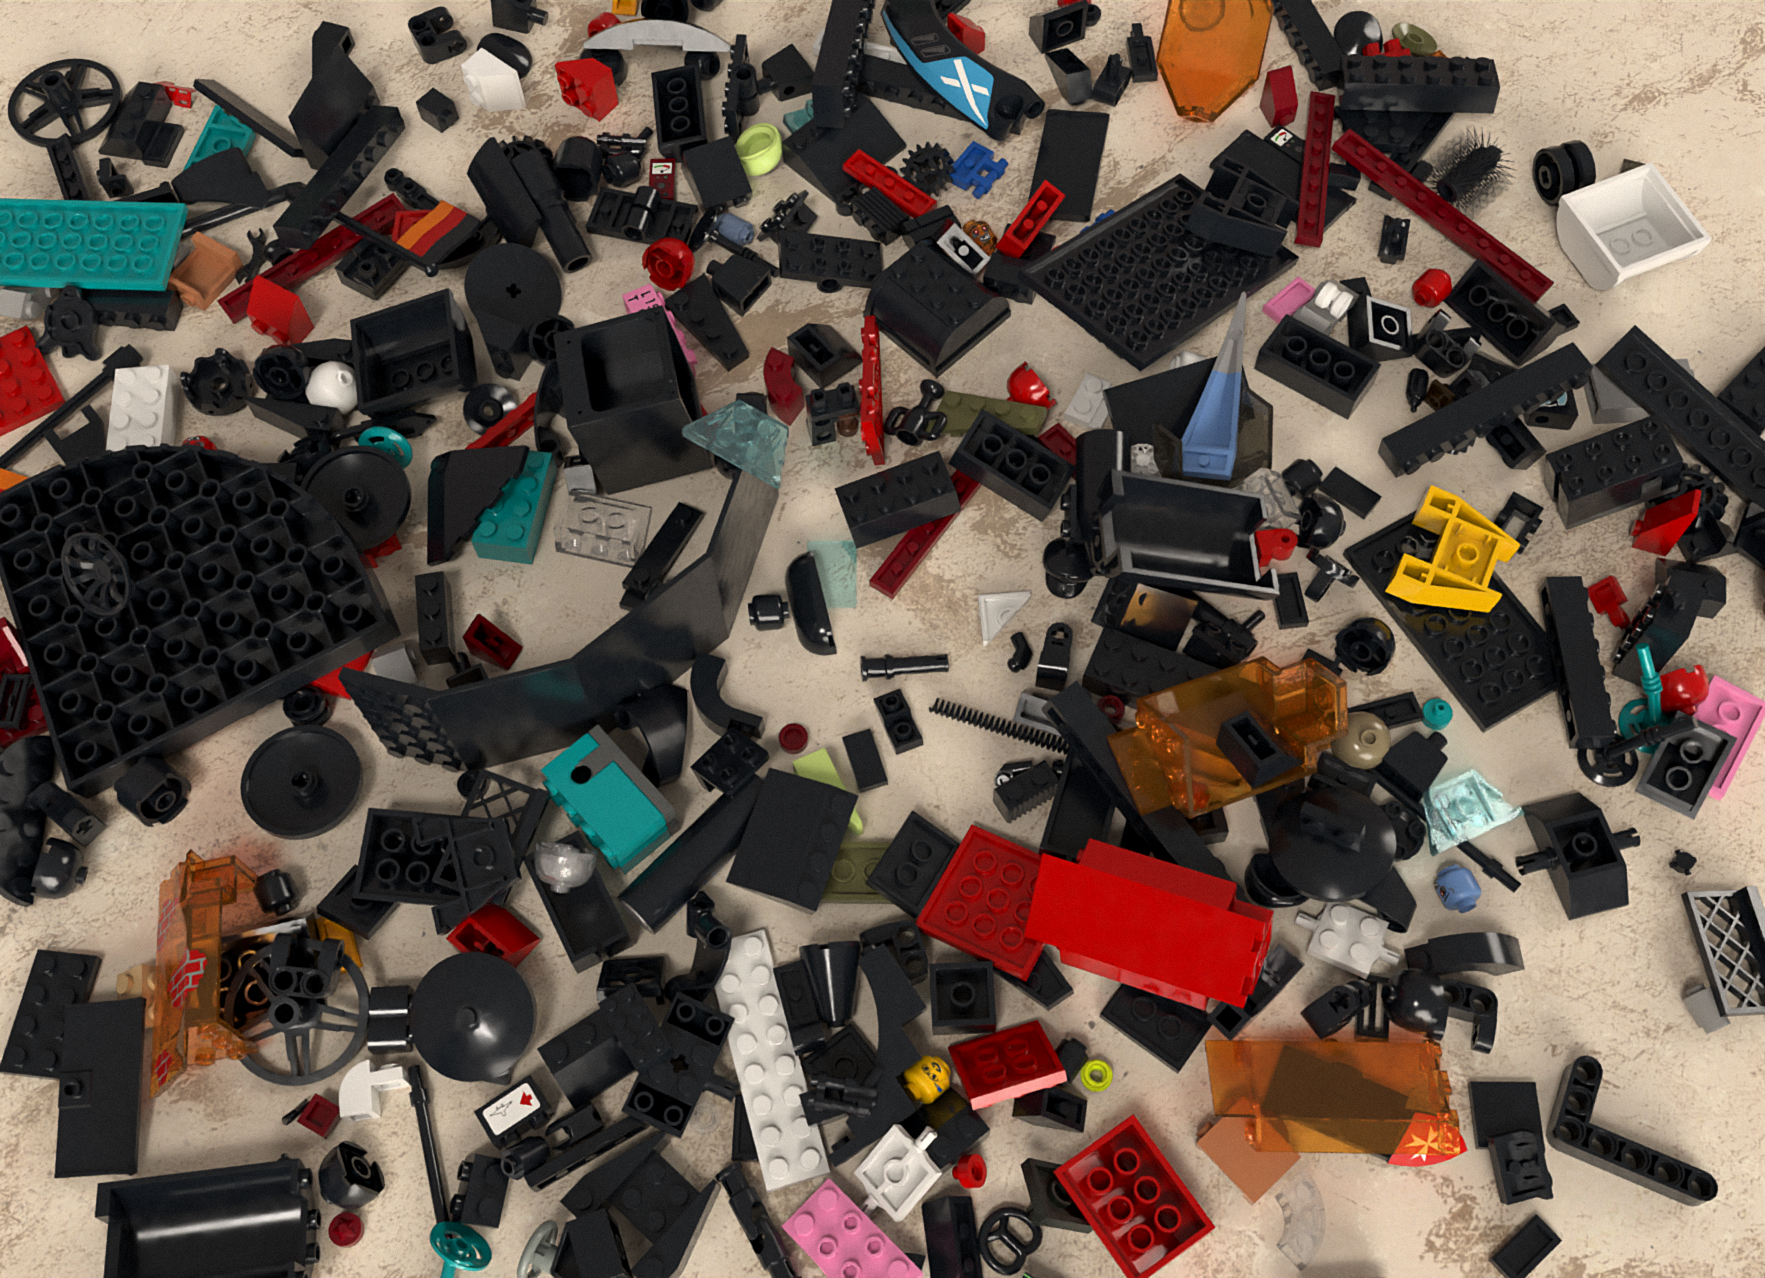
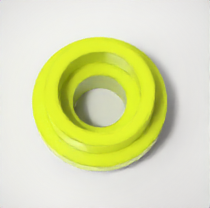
M1093 1059L1085 1063L1081 1069L1080 1078L1084 1087L1089 1091L1102 1092L1110 1086L1113 1074L1106 1062ZM1097 1071L1102 1075V1080L1098 1082L1093 1081L1090 1074Z

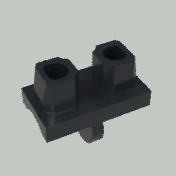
M1384 215L1377 256L1381 257L1380 262L1394 265L1397 260H1404L1411 219H1394L1389 215Z

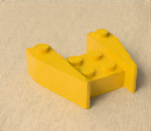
M1431 485L1420 501L1412 524L1440 535L1430 562L1427 563L1404 553L1392 572L1385 592L1411 603L1489 613L1502 596L1501 593L1487 588L1497 559L1507 563L1520 547V543L1459 496Z

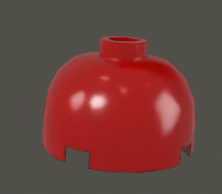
M674 237L660 238L645 250L642 256V266L644 270L648 269L651 274L649 279L662 289L674 291L676 288H683L691 279L695 271V257L689 246L682 240Z
M1024 361L1012 371L1007 379L1006 388L1010 396L1006 400L1046 407V410L1049 411L1057 405L1055 399L1048 400L1050 398L1049 390L1032 368L1026 371L1028 363Z
M1693 665L1695 669L1693 672L1687 673L1685 668H1681L1660 676L1663 690L1660 692L1661 712L1673 714L1674 711L1679 710L1687 715L1698 712L1696 706L1703 703L1709 694V681L1703 665Z

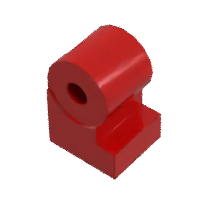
M1287 528L1255 531L1254 539L1258 549L1257 559L1259 568L1267 567L1271 559L1278 561L1289 559L1297 545V535Z

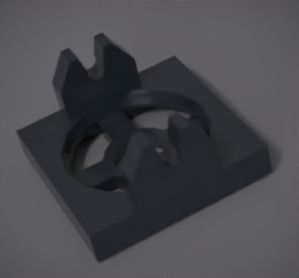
M656 956L603 961L596 989L597 1001L601 1002L631 982L635 984L643 979H654L650 983L635 984L642 998L656 997L657 1005H665V957ZM631 973H637V974H638V975L631 976V977H626V976H625V975L631 974ZM611 981H620L624 985L611 986Z

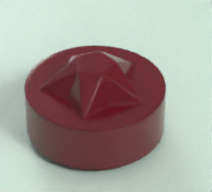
M340 1213L333 1218L329 1225V1238L339 1247H353L360 1242L364 1235V1223L360 1217L353 1213Z

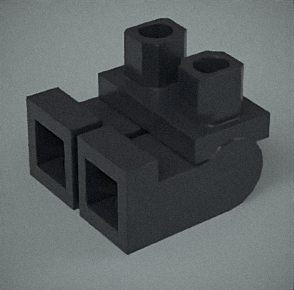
M363 238L352 249L353 254L349 252L335 267L341 284L372 300H376L406 268L404 260Z

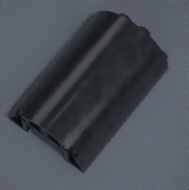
M1115 469L1109 470L1096 497L1101 499L1098 505V512H1092L1090 527V546L1093 562L1097 571L1105 574V578L1269 601L1280 595V583L1277 579L1276 569L1270 568L1261 577V571L1258 566V549L1255 544L1254 532L1268 519V508L1265 503L1264 494Z
M297 1158L98 1183L95 1218L108 1224L103 1278H311L314 1264L320 1261V1246L316 1242V1229L321 1227V1212L319 1209H315L311 1168H305L302 1161Z

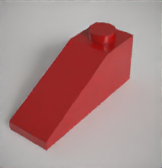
M1692 490L1646 510L1639 520L1635 519L1630 530V536H1634L1632 548L1666 557L1697 516L1702 491Z

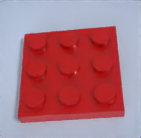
M1038 1020L948 1047L950 1059L973 1110L987 1108L995 1103L1011 1098H1019L1027 1093L1043 1088H1051L1056 1084L1067 1081L1065 1069Z

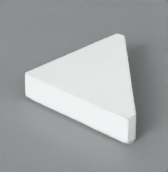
M1030 591L978 595L983 646H988L1030 600Z

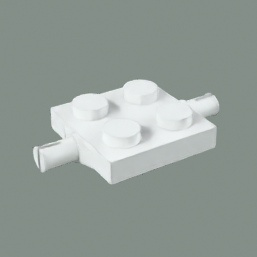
M1328 902L1324 912L1317 919L1299 912L1295 924L1312 930V940L1306 953L1310 956L1364 979H1367L1371 967L1378 959L1395 967L1398 964L1401 954L1383 947V937L1389 922L1341 902Z
M894 1124L854 1172L864 1184L868 1194V1198L859 1207L868 1218L879 1206L885 1209L895 1222L902 1221L943 1173L929 1158L926 1148L937 1137V1133L933 1132L934 1130L931 1127L926 1126L920 1136L914 1139L900 1124Z

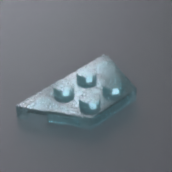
M737 400L683 427L682 434L685 438L776 489L781 487L782 468L786 456L785 449L789 437V427L745 402Z
M1474 770L1443 782L1422 793L1432 857L1524 815L1521 808L1517 806L1513 809L1501 799L1503 794L1494 786L1487 784L1485 779Z

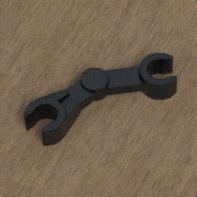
M259 228L260 235L256 238L253 237L250 230L247 232V238L253 247V254L250 262L235 274L239 285L244 278H246L244 280L245 283L255 278L258 268L266 261L263 255V245L266 243L267 238L261 228Z

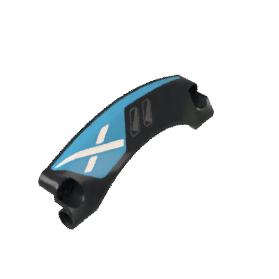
M885 0L880 15L890 39L910 69L941 100L985 132L990 138L1004 141L1013 123H1019L1023 113L1028 119H1034L1042 113L1045 102L1024 80L989 63L964 45L944 24L936 10L934 0Z

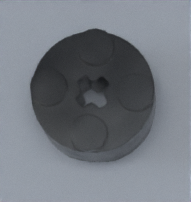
M150 755L141 757L137 764L114 784L118 803L148 827H154L152 824L158 822L164 825L177 817L188 802L185 798L187 790L191 792V784L187 778L163 759L153 758Z

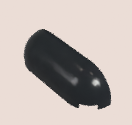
M812 551L805 552L790 562L785 573V586L797 636L801 645L813 654L823 656L837 654Z

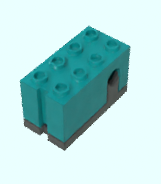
M596 725L589 731V734L586 733L541 769L545 778L542 784L550 793L551 800L557 807L562 806L567 812L566 816L576 828L581 827L585 833V838L595 849L599 847L604 854L603 858L613 870L619 868L626 875L671 838L670 835L673 836L681 829L679 821L675 818L674 807L599 725Z

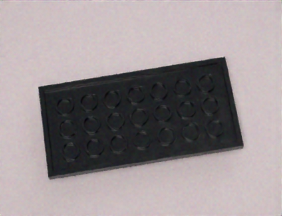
M1416 511L1346 548L1343 556L1484 733L1557 690L1547 634L1494 570L1487 588L1501 593L1502 596L1489 613L1411 603L1385 592L1392 572L1403 554L1406 553L1429 563L1440 536L1412 524Z

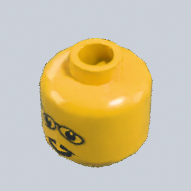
M923 1055L920 1062L905 1070L903 1074L905 1086L903 1089L912 1101L917 1102L919 1100L924 1104H930L950 1087L949 1077L951 1072L947 1064L938 1056Z

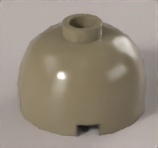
M1359 711L1348 713L1335 721L1329 731L1328 745L1329 748L1331 747L1335 758L1342 760L1352 767L1368 770L1382 762V758L1391 746V736L1383 720L1374 714Z

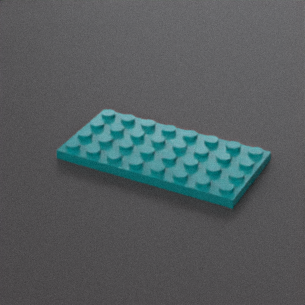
M0 198V286L65 288L70 285L83 289L166 291L188 214V208L185 203Z

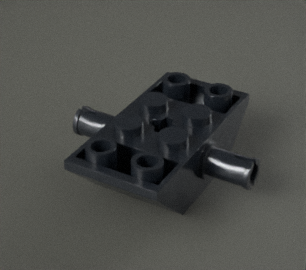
M1579 792L1521 807L1539 852L1517 856L1515 859L1516 867L1523 866L1518 872L1524 876L1528 873L1546 869L1569 921L1629 905L1627 865L1620 850L1640 846V836L1632 837L1633 834L1638 833L1635 828L1632 827L1612 833L1601 808Z
M677 991L660 1026L675 1054L644 1074L639 1075L638 1073L621 1112L681 1139L702 1092L704 1093L707 1090L732 1103L740 1083L715 1073L713 1066L735 1018ZM618 1040L615 1049H619L625 1052L623 1046ZM678 1059L682 1061V1066L685 1067V1070L681 1069L678 1073L673 1072L674 1065L670 1061L675 1062Z

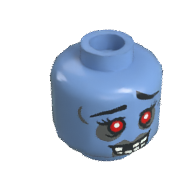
M1452 865L1437 874L1438 879L1434 883V889L1446 909L1450 911L1459 910L1460 913H1466L1477 906L1476 901L1481 896L1482 891L1469 869L1460 868L1459 865Z

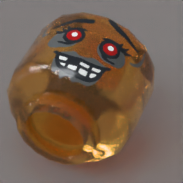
M970 220L963 226V232L988 256L995 252L997 236L986 221Z

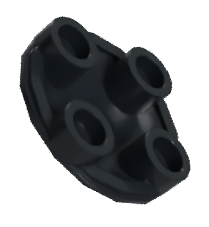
M1389 801L1386 804L1379 805L1388 816L1395 832L1396 855L1394 861L1409 860L1422 847L1427 831L1426 826L1412 810L1397 801Z

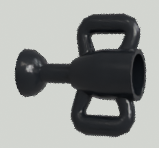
M924 379L921 381L919 387L923 397L919 405L911 409L898 406L889 412L883 424V431L887 435L896 436L902 443L909 446H918L922 439L933 441L940 437L947 423V416L939 411L929 412L928 408L932 401L941 399L944 396L945 389L934 380ZM904 415L900 425L894 427L899 416ZM936 420L929 433L926 432L929 421Z

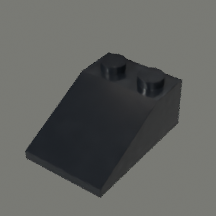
M1679 710L1674 711L1667 725L1692 716ZM1696 719L1698 728L1665 738L1663 743L1658 742L1635 789V792L1693 820L1738 739Z

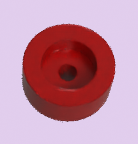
M979 1154L963 1155L960 1157L957 1166L953 1167L952 1175L954 1179H959L961 1185L966 1189L980 1188L986 1181V1164Z

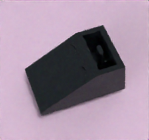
M1109 579L1091 622L1103 628L1106 626L1176 652L1199 601L1171 587Z

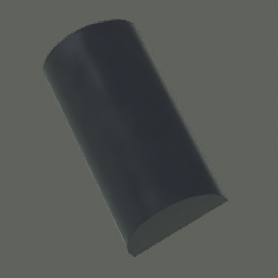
M699 63L651 73L658 150L664 158H675L676 163L682 162L684 151L708 143Z

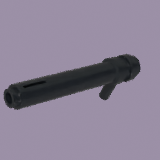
M1173 588L1199 601L1191 618L1196 623L1200 624L1203 621L1217 626L1221 630L1220 634L1227 639H1232L1242 644L1245 648L1244 651L1248 654L1254 651L1259 641L1254 638L1255 635L1251 631L1265 619L1263 611L1257 610L1243 624H1240L1234 618L1229 619L1194 591Z

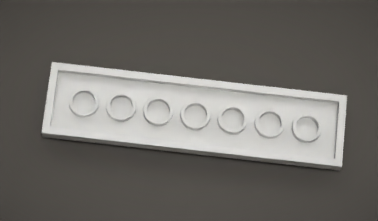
M763 929L732 938L728 960L722 975L715 985V991L720 1011L735 1018L727 1038L766 1190L769 1193L830 1175V1169L818 1127H808L799 1094L808 1092L799 1056H796L773 973L774 964Z

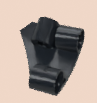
M239 147L230 148L206 157L181 172L171 181V185L180 203H185L186 206L201 201L238 204L263 210L270 199V195L261 177L256 171H252L242 149Z
M557 358L547 361L538 385L534 407V435L537 451L547 453L553 451L551 453L557 468H559L565 462V455L560 440L547 431L556 414L566 419Z
M672 684L649 689L639 699L617 705L613 713L614 721L618 728L626 731L638 727L644 736L649 751L642 773L655 788L678 781L683 765L687 731L688 696L687 689Z
M1394 865L1380 886L1371 893L1357 899L1377 909L1379 919L1389 922L1387 929L1396 933H1406L1417 908L1415 899Z
M703 890L698 891L695 899L687 902L686 933L692 938H697L696 951L690 973L672 977L665 985L664 993L671 1003L677 991L703 1002L722 975L730 953L731 930L715 914V903Z

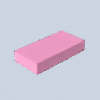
M1298 276L1263 306L1262 312L1279 324L1286 314L1293 317L1299 307L1309 303L1314 298L1316 289Z

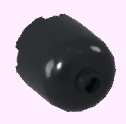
M572 136L563 140L556 151L550 167L564 191V199L569 201H587L589 196L596 194L598 191L604 155L600 147L587 137Z

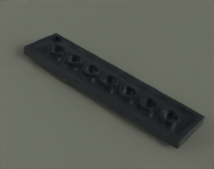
M1634 325L1595 366L1650 416L1659 413L1668 432L1745 502H1754L1765 511V441L1642 330Z

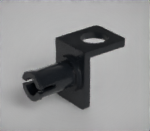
M457 652L461 662L457 661L454 654L450 657L449 662L456 674L445 680L449 689L489 679L483 665L479 663L471 666L465 652Z

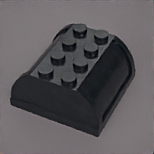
M922 240L879 275L867 297L863 318L875 315L879 331L938 378L1011 317V310L1005 297L998 292H993L946 255L936 242Z
M449 288L350 320L358 410L363 415H367L373 420L380 419L382 416L454 393H467L476 389L478 379L472 335L466 319Z

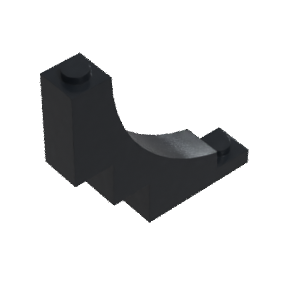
M876 943L871 944L860 953L862 958L857 961L869 982L875 1000L878 1017V1048L875 1065L884 1070L885 1073L875 1087L877 1090V1102L871 1108L873 1110L870 1117H859L856 1113H852L846 1120V1124L855 1137L849 1140L848 1136H845L831 1146L834 1152L828 1155L835 1168H838L884 1136L894 1124H901L917 1113L916 1108L897 1081V1078L904 1074L905 1070L922 1060L902 1027L927 1011V1006L884 943L880 946H877Z

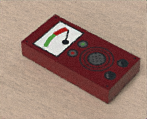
M675 158L650 159L649 187L657 190L662 199L674 201Z

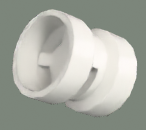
M1328 282L1318 294L1315 305L1321 309H1328L1330 314L1338 319L1349 307L1353 295L1346 291H1339L1337 285Z

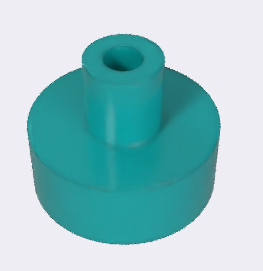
M1431 699L1422 708L1424 715L1422 722L1432 730L1444 729L1453 717L1451 706L1442 699Z

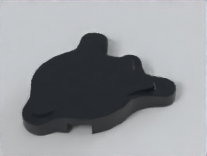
M66 286L57 297L58 299L52 305L47 306L44 315L45 330L42 337L37 341L35 348H39L41 354H50L60 346L62 355L65 358H74L82 354L90 361H97L102 355L96 341L98 330L97 313L90 302L84 297L79 287Z

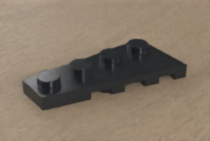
M705 273L664 300L665 308L672 312L673 316L728 372L749 358V352Z

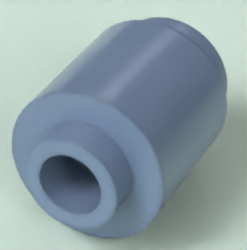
M722 213L718 217L716 229L719 230V234L741 247L751 242L754 231L753 225L750 222L731 213Z

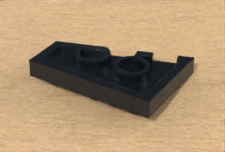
M1044 949L1027 981L993 966L995 974L1047 1011L1074 994L1073 988Z

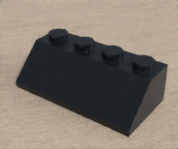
M1479 258L1476 259L1452 288L1450 295L1444 300L1450 308L1472 327H1479L1481 334L1518 366H1522L1546 350L1566 328L1565 325L1490 262Z

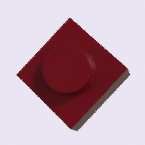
M315 1093L296 1122L327 1139L341 1118L339 1106Z

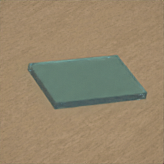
M808 541L806 546L807 552L812 551L826 607L856 608L857 549L854 541Z

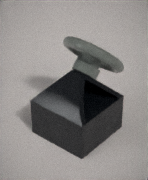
M605 1208L566 1222L558 1246L555 1245L558 1234L556 1222L553 1220L543 1222L534 1231L526 1244L517 1268V1278H537L542 1271L552 1275L554 1278H633L618 1224ZM532 1263V1269L527 1273L529 1264Z

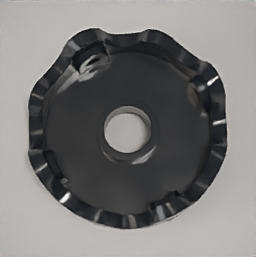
M224 348L215 349L214 355L210 357L196 358L193 370L190 373L183 371L180 374V381L185 396L192 407L198 412L209 416H223L238 410L246 403L244 400L245 396H251L254 386L252 374L244 360L236 359ZM220 383L226 384L221 390H214L216 385Z

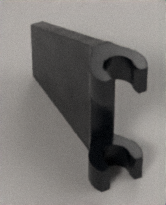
M90 404L80 409L89 423L61 440L52 428L42 433L66 465L74 463L76 458L82 456L90 458L100 455L101 451L106 450L104 422Z

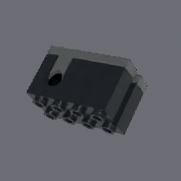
M1657 413L1546 454L1544 485L1552 502L1558 501L1557 512L1565 529L1569 530L1676 491L1684 460L1661 416Z

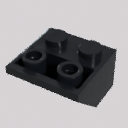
M807 323L787 337L789 356L793 357L795 363L822 389L863 362L862 357L830 325Z
M1246 710L1221 723L1215 744L1252 789L1293 769L1303 762L1301 757L1263 715Z

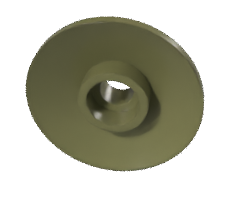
M1397 23L1392 28L1394 39L1399 38L1403 49L1410 48L1411 55L1415 53L1429 56L1436 52L1437 43L1425 30L1409 23Z

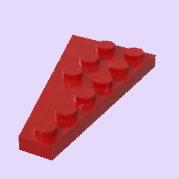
M872 315L865 316L864 327L861 328V338L864 347L862 349L863 373L862 379H859V390L862 395L860 402V429L862 441H865L867 456H872L874 465L877 466L885 465L880 333L876 317Z

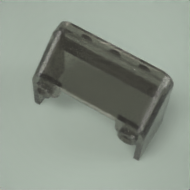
M1248 387L1242 388V412L1239 413L1237 452L1231 480L1183 476L1182 441L1158 421L1153 423L1154 462L1163 478L1238 490L1264 479L1272 468L1273 406Z

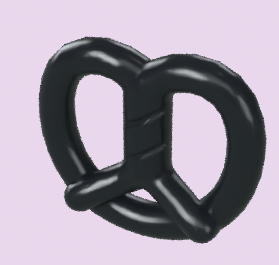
M1007 1206L993 1211L984 1220L978 1233V1247L982 1258L993 1271L1004 1276L1018 1273L1026 1261V1256L1034 1253L1039 1248L1043 1238L1041 1227L1033 1225L1027 1218L1030 1214H1026V1211L1017 1207ZM1009 1217H1015L1023 1221L1031 1229L1033 1237L1027 1245L1023 1244L1008 1230ZM999 1221L998 1229L990 1232L993 1225ZM1000 1240L1016 1255V1259L1010 1265L1000 1263L992 1255L988 1243Z

